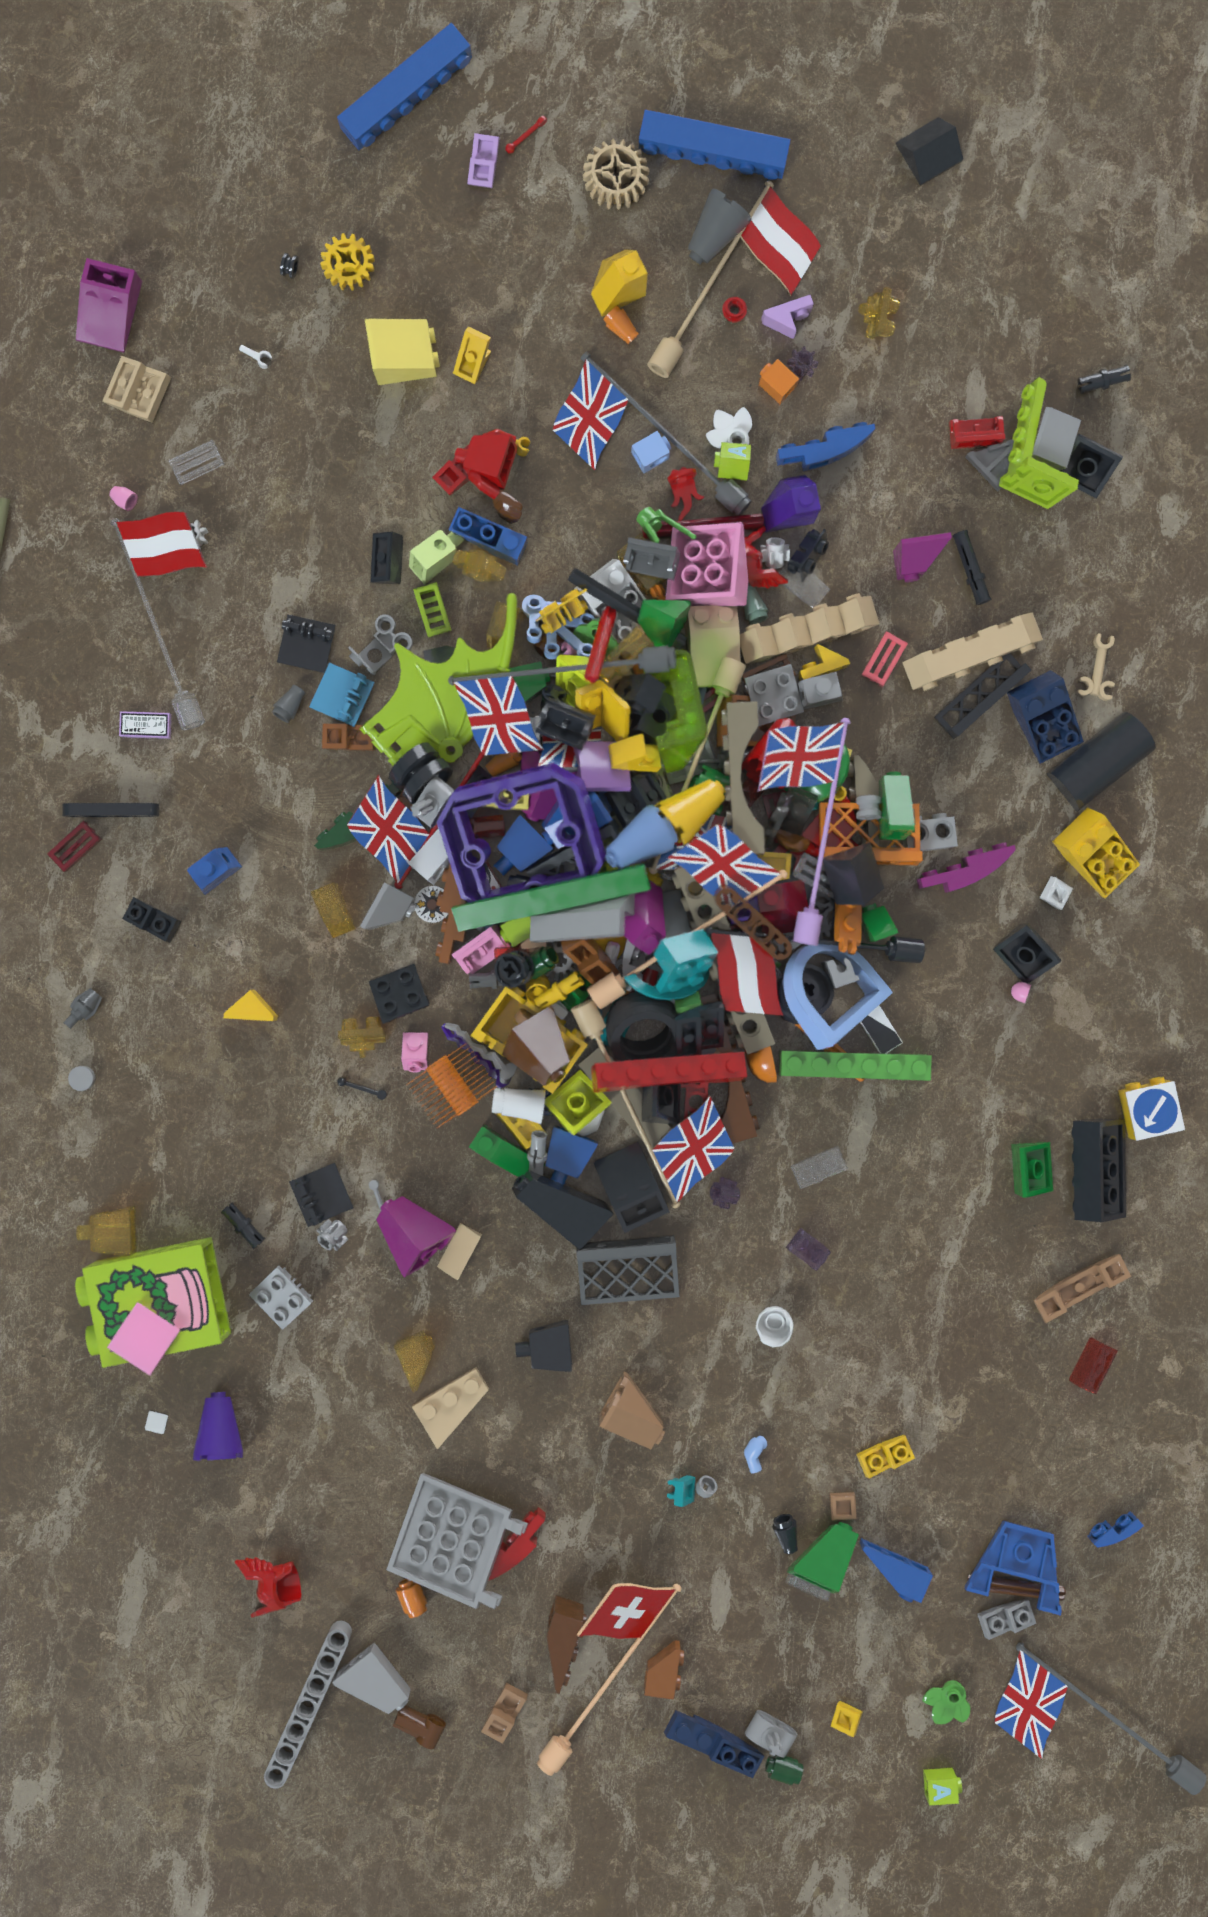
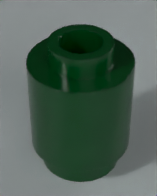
M550 946L540 947L528 954L532 958L535 968L532 979H537L551 971L559 962L556 951Z
M776 1754L772 1757L768 1756L765 1764L768 1778L788 1785H793V1783L798 1785L803 1775V1764L798 1763L797 1759L788 1756L784 1758Z

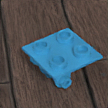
M329 663L309 708L355 727L375 682L366 679L367 677L361 673L354 674Z

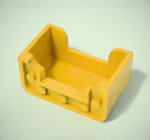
M505 987L471 1036L480 1043L489 1044L488 1047L502 1055L512 1028L519 1025L515 1020V1014L520 1009H525L534 1016L541 1012L539 1009L541 1006L531 1005L524 997L526 992L519 987ZM556 1016L569 1059V1064L565 1070L567 1075L587 1047L588 1043L585 1041L587 1037H583L582 1032L576 1028L571 1031L565 1027L566 1021ZM564 1077L557 1083L552 1081L546 1086L543 1085V1087L553 1094Z

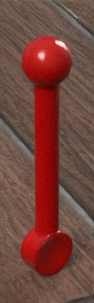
M541 116L531 128L513 143H508L505 147L506 152L509 154L513 153L516 146L536 129L544 126L547 122L545 116Z

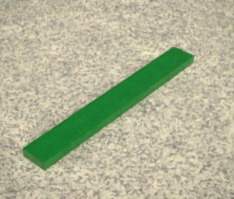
M640 864L455 905L451 909L458 932L644 892L650 890L651 887L645 865Z

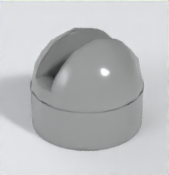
M702 1476L696 1484V1492L703 1498L711 1497L717 1490V1483L710 1476ZM704 1484L708 1485L706 1490L703 1489Z

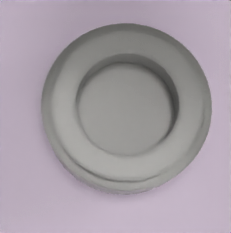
M78 1066L71 1070L68 1081L70 1086L77 1091L88 1090L94 1085L95 1074L87 1066Z

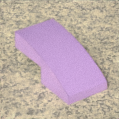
M474 133L468 185L493 187L499 137Z

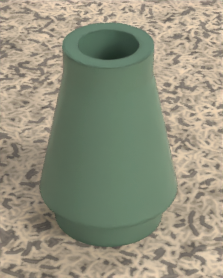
M748 586L747 602L744 605L745 619L749 620L750 624L761 623L768 618L767 613L769 610L758 594L756 587Z

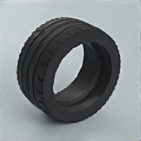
M637 991L623 996L613 1004L606 1017V1034L612 1054L618 1061L669 1058L676 1055L675 1017L679 1014H677L672 1001L655 999ZM656 1019L667 1024L660 1034L645 1041H632L622 1036L627 1027L640 1020Z

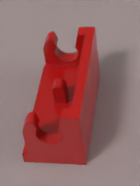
M1003 416L959 421L958 419H953L949 422L951 449L988 447L1001 444L1005 440Z

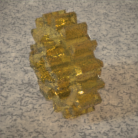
M469 549V552L458 550L455 552L452 561L453 565H456L457 568L463 569V575L482 583H490V580L503 581L507 571L506 567L502 566V564L496 563V557L478 549Z

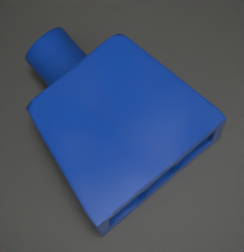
M519 815L497 845V849L503 856L493 866L503 876L513 866L522 873L549 855L554 849Z
M224 847L213 849L190 866L187 871L203 894L206 895L242 868V866L229 848Z
M554 1125L545 1165L554 1169L551 1179L561 1184H565L568 1175L578 1179L597 1148L598 1141L587 1137H580L577 1134L572 1135L564 1128Z

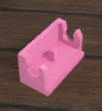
M497 924L489 927L452 954L467 974L470 972L474 974L512 947L510 942L506 943L499 932L501 929Z

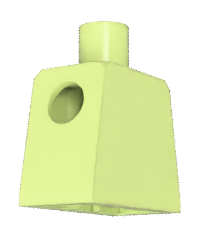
M438 530L410 551V569L426 585L454 561L456 547L464 542V539L452 532L446 536L442 530Z

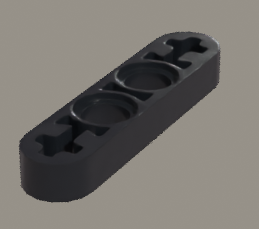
M64 803L62 804V816L159 817V804Z

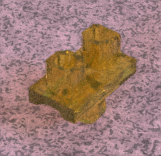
M888 287L883 288L882 292L875 293L873 297L869 296L867 303L859 305L858 312L864 315L863 322L868 323L867 338L873 339L877 336L889 337L894 334L896 324L893 321L887 320V314L893 315L897 313L900 299L892 296V289Z
M379 1017L366 1018V1029H357L356 1019H343L341 1031H338V1039H340L341 1045H350V1052L359 1051L360 1058H366V1051L375 1050V1043L386 1042V1035Z

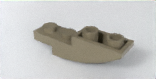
M859 755L850 758L851 762L847 775L852 777V787L848 788L849 801L856 803V798L864 795L879 796V787L865 762ZM867 820L862 825L864 826L865 833L870 838L879 830L871 820ZM879 834L873 839L878 846ZM861 836L862 845L865 844L867 841Z

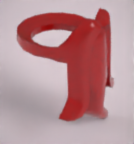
M682 467L679 471L672 470L670 476L667 477L675 498L671 508L678 506L680 498L684 504V509L678 521H682L692 507L691 494L698 501L704 499V496L697 493L694 481L697 472L693 468L687 469Z

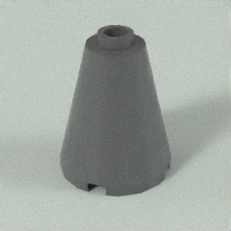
M712 188L707 197L688 246V250L691 252L689 257L699 265L702 262L709 263L752 220L750 214L734 200L731 202L725 198L726 195Z

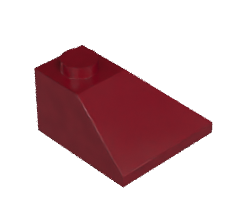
M804 879L773 884L757 894L760 914L782 934L794 932L798 912H803L804 907L808 908ZM760 925L761 933L768 934V926Z

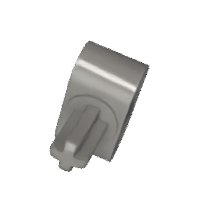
M438 776L434 777L427 784L417 802L412 805V815L421 819L430 828H433L437 825L443 809L455 790Z
M761 1710L756 1711L745 1731V1735L751 1741L767 1749L772 1756L776 1754L783 1758L786 1757L798 1735L792 1727Z

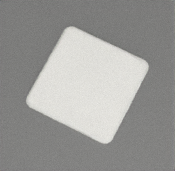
M149 1411L145 1430L164 1434L168 1415Z

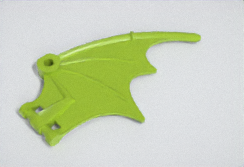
M510 593L507 596L506 625L503 635L490 650L485 652L476 651L470 648L462 638H458L455 651L449 660L444 663H432L413 654L399 643L394 644L401 668L398 687L388 703L359 728L363 734H368L372 739L371 743L380 753L384 752L392 766L409 750L425 742H428L439 752L440 757L446 762H455L457 758L462 756L464 746L474 735L465 705L455 685L449 684L448 678L452 675L456 678L510 672L509 666L514 646L517 597L514 593ZM378 722L385 729L380 733L374 728ZM395 741L401 747L397 752L391 747ZM453 746L455 751L451 752L447 747Z

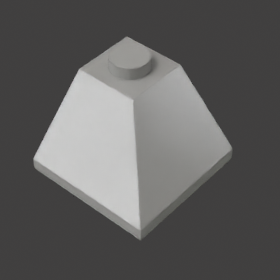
M384 882L360 927L372 930L404 921L406 917L410 918L417 906L414 904L415 898Z

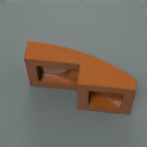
M323 724V749L375 751V746L371 743L372 739L367 733L363 734L359 729L362 725H355L353 727L348 724Z

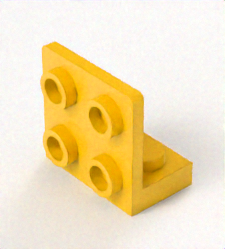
M602 680L576 689L575 708L596 715L592 729L601 726L617 742L628 738L630 707L626 701H623Z

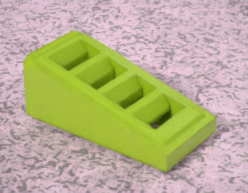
M437 582L414 588L413 591L427 636L432 637L452 631ZM432 591L435 592V596L421 599L420 595ZM434 601L438 602L437 606L424 609V604ZM440 610L441 615L427 619L426 614ZM441 620L444 621V625L430 629L429 624Z

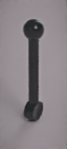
M339 1077L337 1080L339 1086L346 1085L376 1095L380 1100L385 1099L387 1096L385 1090L377 1091L349 1082L344 1077Z

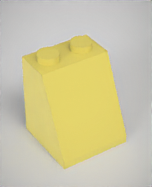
M427 319L365 320L372 369L378 385L437 376L436 368L440 367L438 352H433L432 343H436L434 327L429 328Z

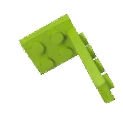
M1038 377L1031 384H1027L1022 391L1021 398L1023 400L1017 414L1018 424L1013 434V448L1008 457V472L1000 478L999 486L1049 509L1077 490L1079 480L1032 458L1046 390V381Z

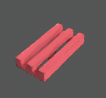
M886 631L861 676L867 677L870 681L876 682L879 686L883 687L908 643ZM890 639L891 643L873 674L869 671L886 641ZM897 643L900 647L882 679L877 677Z

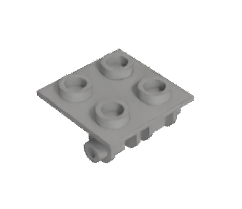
M791 664L744 678L746 685L743 686V691L745 695H749L751 702L757 701L758 726L804 712Z
M279 1265L249 1295L283 1330L313 1300L310 1298L311 1294H308L303 1288L299 1289L300 1283L297 1286L293 1283L296 1278L291 1280L292 1276L285 1270L286 1268L282 1269Z

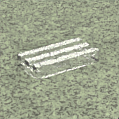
M213 440L168 460L180 485L225 464ZM211 449L213 450V451L208 452V453H206V454H204V455H202V456H200V457H198V458H196V459H194V460H192V461H189V462H187V463H185V464H183V465L177 467V465H180V464H182V463H184V462H186V461H188V460H190V459H192V458H194V457H197V456H199V455H201V454H203V453H205V452H207V451H209V450H211ZM216 456L217 460L181 476L182 472Z
M803 853L792 875L813 887L814 881L800 872L803 869L815 876L816 870L807 866L805 862L808 861L817 867L818 860L809 854ZM822 863L821 870L825 871L824 865ZM820 873V880L830 885L828 877ZM818 884V891L834 899L831 888L828 890Z

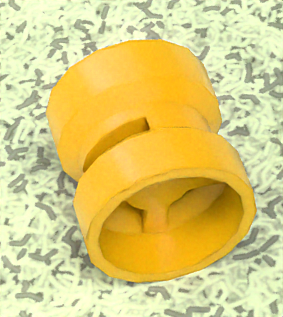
M545 975L537 979H531L526 983V999L531 1005L537 1006L534 998L550 989V981Z

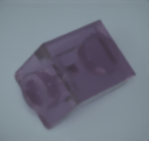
M802 1228L798 1230L786 1246L790 1252L806 1262L815 1271L825 1263L831 1253L827 1247Z

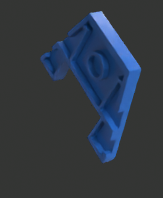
M1003 1520L964 1589L988 1596L994 1570L1041 1582L1037 1609L1061 1616L1062 1610L1059 1603L1060 1591L1056 1574L1057 1562L1054 1534Z

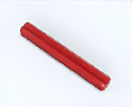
M606 606L605 610L602 611L584 674L585 681H589L591 684L596 683V680L600 677L617 611L610 606Z

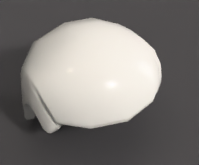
M772 1306L765 1308L759 1313L756 1330L763 1344L770 1347H780L787 1343L792 1336L793 1320L785 1309Z

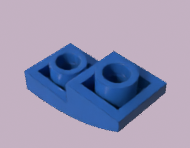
M1130 1511L1128 1514L1121 1515L1113 1527L1106 1520L1103 1523L1096 1524L1087 1537L1097 1548L1104 1547L1130 1537L1144 1525Z

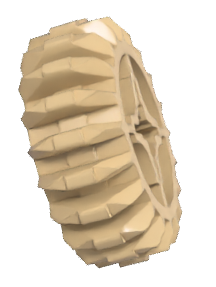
M614 138L609 146L603 141L602 149L595 146L593 148L594 154H588V163H585L583 166L585 171L583 181L587 182L585 189L591 191L590 197L592 199L598 197L599 206L607 202L608 209L612 207V204H616L617 209L620 210L621 203H624L629 208L631 200L637 202L639 200L638 194L643 195L645 193L644 186H647L649 183V178L647 177L649 175V168L645 167L647 159L641 158V149L634 151L635 145L633 143L626 147L624 139L620 142V145L616 144ZM611 160L610 164L599 169L604 162ZM620 160L626 161L629 164H624ZM614 167H616V172L619 173L618 183L616 182V176H613ZM634 179L631 185L624 189H621L623 184L631 182V180ZM603 185H609L612 187V189L606 188Z

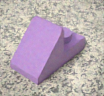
M811 295L763 310L762 323L794 339L796 327L793 319L795 318L796 321L802 320L811 313L813 307Z

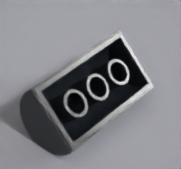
M1123 712L1046 774L1075 811L1078 812L1156 749V744L1147 728L1135 716L1128 712Z

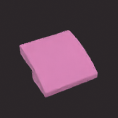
M137 1302L107 1348L146 1374L151 1375L180 1330Z

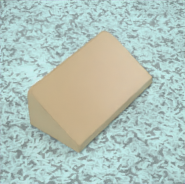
M460 1223L437 1267L458 1280L482 1234Z

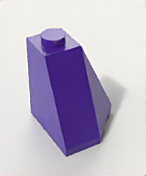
M806 475L784 478L779 481L761 507L764 526L766 527L765 533L814 524L821 507L817 486Z

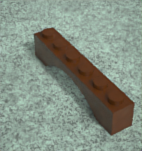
M716 993L701 996L702 1005L721 1001ZM728 1020L724 1021V1047L717 1048L720 1054L738 1052L736 1045L730 1044L728 1035H731L732 1031ZM745 1078L741 1081L728 1082V1095L724 1111L721 1115V1121L732 1144L757 1137L756 1130L760 1129L756 1115L751 1116L749 1106H753L749 1091L744 1092L742 1083L746 1082Z

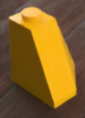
M623 250L602 260L591 292V296L602 317L607 315L616 306L621 308L646 296L647 271L637 251Z

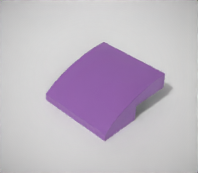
M587 741L582 750L573 748L578 763L576 774L577 777L585 781L587 791H630V771L612 769L608 746L615 742Z

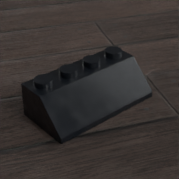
M1083 1119L1073 1121L1071 1134L1073 1137L1072 1161L1074 1163V1176L1072 1178V1185L1074 1187V1201L1072 1205L1074 1220L1102 1223L1125 1218V1119Z

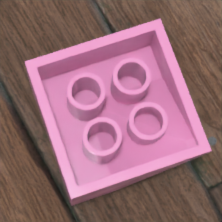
M743 523L684 526L696 535V539L690 538L673 527L671 546L677 547L681 555L675 579L667 580L666 600H690L691 606L746 605L748 571Z

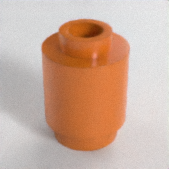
M406 1578L400 1581L395 1591L404 1613L408 1614L409 1618H415L427 1611V1600L421 1585Z

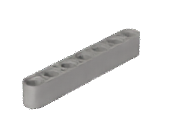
M336 1621L331 1626L264 1775L265 1783L270 1788H280L286 1782L347 1648L352 1629L345 1621ZM336 1632L342 1633L345 1639H336L333 1634ZM323 1656H332L334 1658V1662L325 1661ZM320 1678L324 1684L318 1685L313 1679ZM303 1701H310L314 1706L306 1707ZM298 1723L302 1725L303 1729L297 1730L293 1727V1724ZM288 1746L292 1748L293 1752H286L282 1747ZM279 1769L283 1774L277 1775L272 1770Z

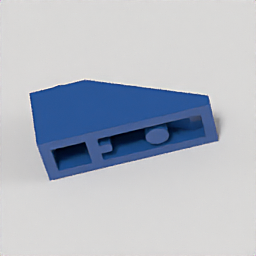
M861 1538L859 1543L862 1550L895 1588L899 1596L908 1602L915 1600L921 1603L933 1577L929 1567Z

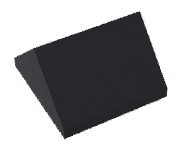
M939 117L896 142L897 148L920 186L963 161L956 127Z
M1079 433L1076 436L1067 468L1060 471L1079 480L1077 489L1097 499L1123 456Z
M870 842L823 858V865L836 904L866 905L884 889Z
M1029 923L1019 924L993 948L1022 982L1028 984L1061 962L1059 956Z
M681 1083L643 1087L642 1122L679 1124Z

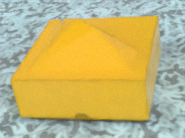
M839 1701L831 1727L854 1737L863 1711Z

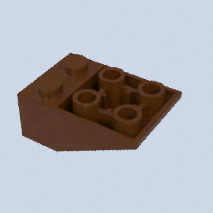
M556 1595L548 1617L547 1642L555 1690L557 1694H560L562 1685L567 1686L569 1682L571 1662H575L579 1647H577L579 1638H583V1636L579 1637L577 1633L585 1624L587 1614H584V1604Z

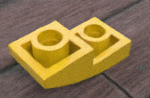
M906 1435L884 1441L856 1454L865 1476L869 1479L889 1468L896 1469L915 1459Z

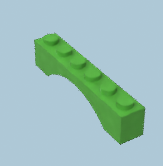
M779 1050L778 1074L781 1076L931 1081L932 1056L927 1054Z

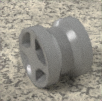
M864 795L857 797L856 804L859 805V811L856 813V818L860 820L882 818V812L879 810V805L882 802L881 796Z

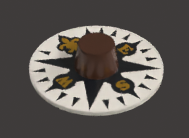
M428 886L418 892L414 904L417 905L415 911L422 920L435 923L446 918L448 913L440 912V906H437L438 894L440 891L444 892V889L437 886Z

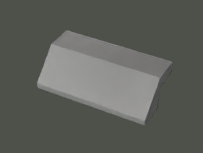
M635 893L533 915L530 922V941L540 943L624 936L625 916L634 915Z

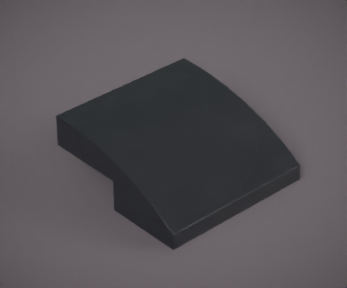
M643 771L630 778V791H607L604 793L624 829L643 808L648 805L654 806L658 802L667 799L653 772Z
M722 1001L695 1007L675 1017L676 1057L702 1055V1050L724 1047V1007Z

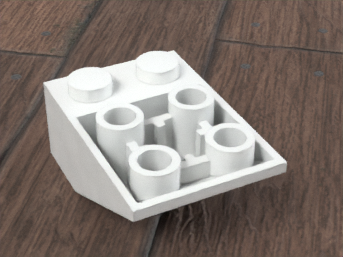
M612 559L590 576L640 608L643 600H646L618 559ZM575 587V588H574V589L577 588L579 592L583 591V590L580 589L579 587ZM587 592L579 596L581 600L586 602L589 611L595 618H600L602 611L608 606ZM617 611L611 635L617 640L618 646L622 651L645 632L639 624Z

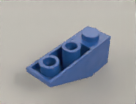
M458 507L449 527V531L492 555L517 566L527 546L526 536Z

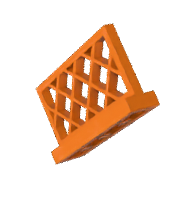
M821 802L819 804L820 845L826 818L825 809L828 807V803ZM833 803L832 809H835L842 817L834 825L829 824L828 834L833 831L842 842L837 847L825 846L824 857L855 847L848 839L857 831L867 841L866 843L870 842L873 846L872 850L877 865L917 866L923 861L922 851H920L919 804H912L915 831L910 836L914 839V848H905L898 840H891L892 842L887 847H879L873 841L879 834V830L870 838L860 828L867 820H863L857 825L848 816L853 809H859L858 804ZM843 819L854 828L846 838L835 828ZM871 820L879 828V822ZM893 844H895L898 848H890V847H891Z

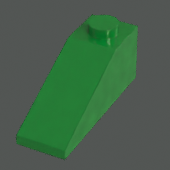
M483 1124L469 1148L517 1177L524 1175L529 1170L528 1152Z

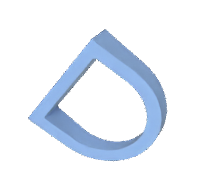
M818 944V946L804 945L800 947L790 957L784 972L783 985L788 1006L817 1050L835 1045L893 993L860 953L856 951L852 955L848 954L847 951L845 953L840 952L839 946ZM814 954L830 955L839 960L845 967L844 958H847L852 964L855 975L859 977V980L856 982L865 994L863 998L830 1027L811 1005L803 987V970L807 961Z

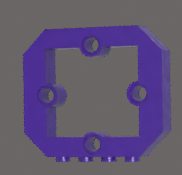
M555 763L459 786L452 792L437 821L460 897L467 902L532 889V885L541 887L598 874L606 860L605 848L585 781ZM554 788L563 816V820L556 828V838L562 845L572 846L578 869L551 876L536 874L526 882L491 890L483 865L490 857L491 847L485 840L475 839L466 810L495 803L500 809L509 810L524 795ZM503 790H509L513 794V799H507L503 794ZM565 826L573 827L576 835H569L565 831ZM471 849L477 850L481 858L474 857Z

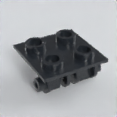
M287 614L286 620L282 622L284 632L277 663L325 673L336 625Z
M415 964L369 981L383 1024L392 1022V1020L404 1017L407 1014H412V1012L422 1008L425 1009L430 1004L427 995H425Z
M335 1163L289 1181L308 1227L320 1224L324 1220L354 1208Z

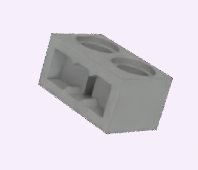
M946 813L933 814L932 819L922 820V816H920V830L922 832L920 851L958 846L954 817H947ZM937 825H943L946 828L947 832L944 838L936 834ZM909 835L903 840V846L905 848H914V839Z

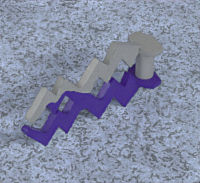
M444 1023L441 1026L448 1040L456 1042L457 1047L460 1049H468L467 1051L471 1053L475 1064H483L488 1076L496 1079V1086L499 1089L509 1085L516 1071V1065L513 1063L505 1065L495 1052H488L484 1045L472 1042L468 1032L461 1031L459 1025Z

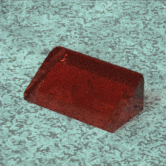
M1090 1337L1069 1381L1086 1391L1097 1394L1118 1350Z

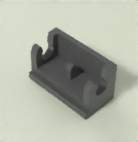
M628 538L624 557L625 570L674 580L681 553L675 546Z

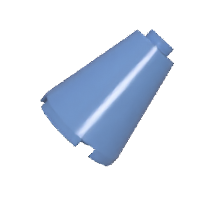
M648 805L643 808L607 847L606 860L613 868L623 869L672 851L677 847V845H674L678 841L676 832L667 817L662 819L657 814L660 811L657 807Z

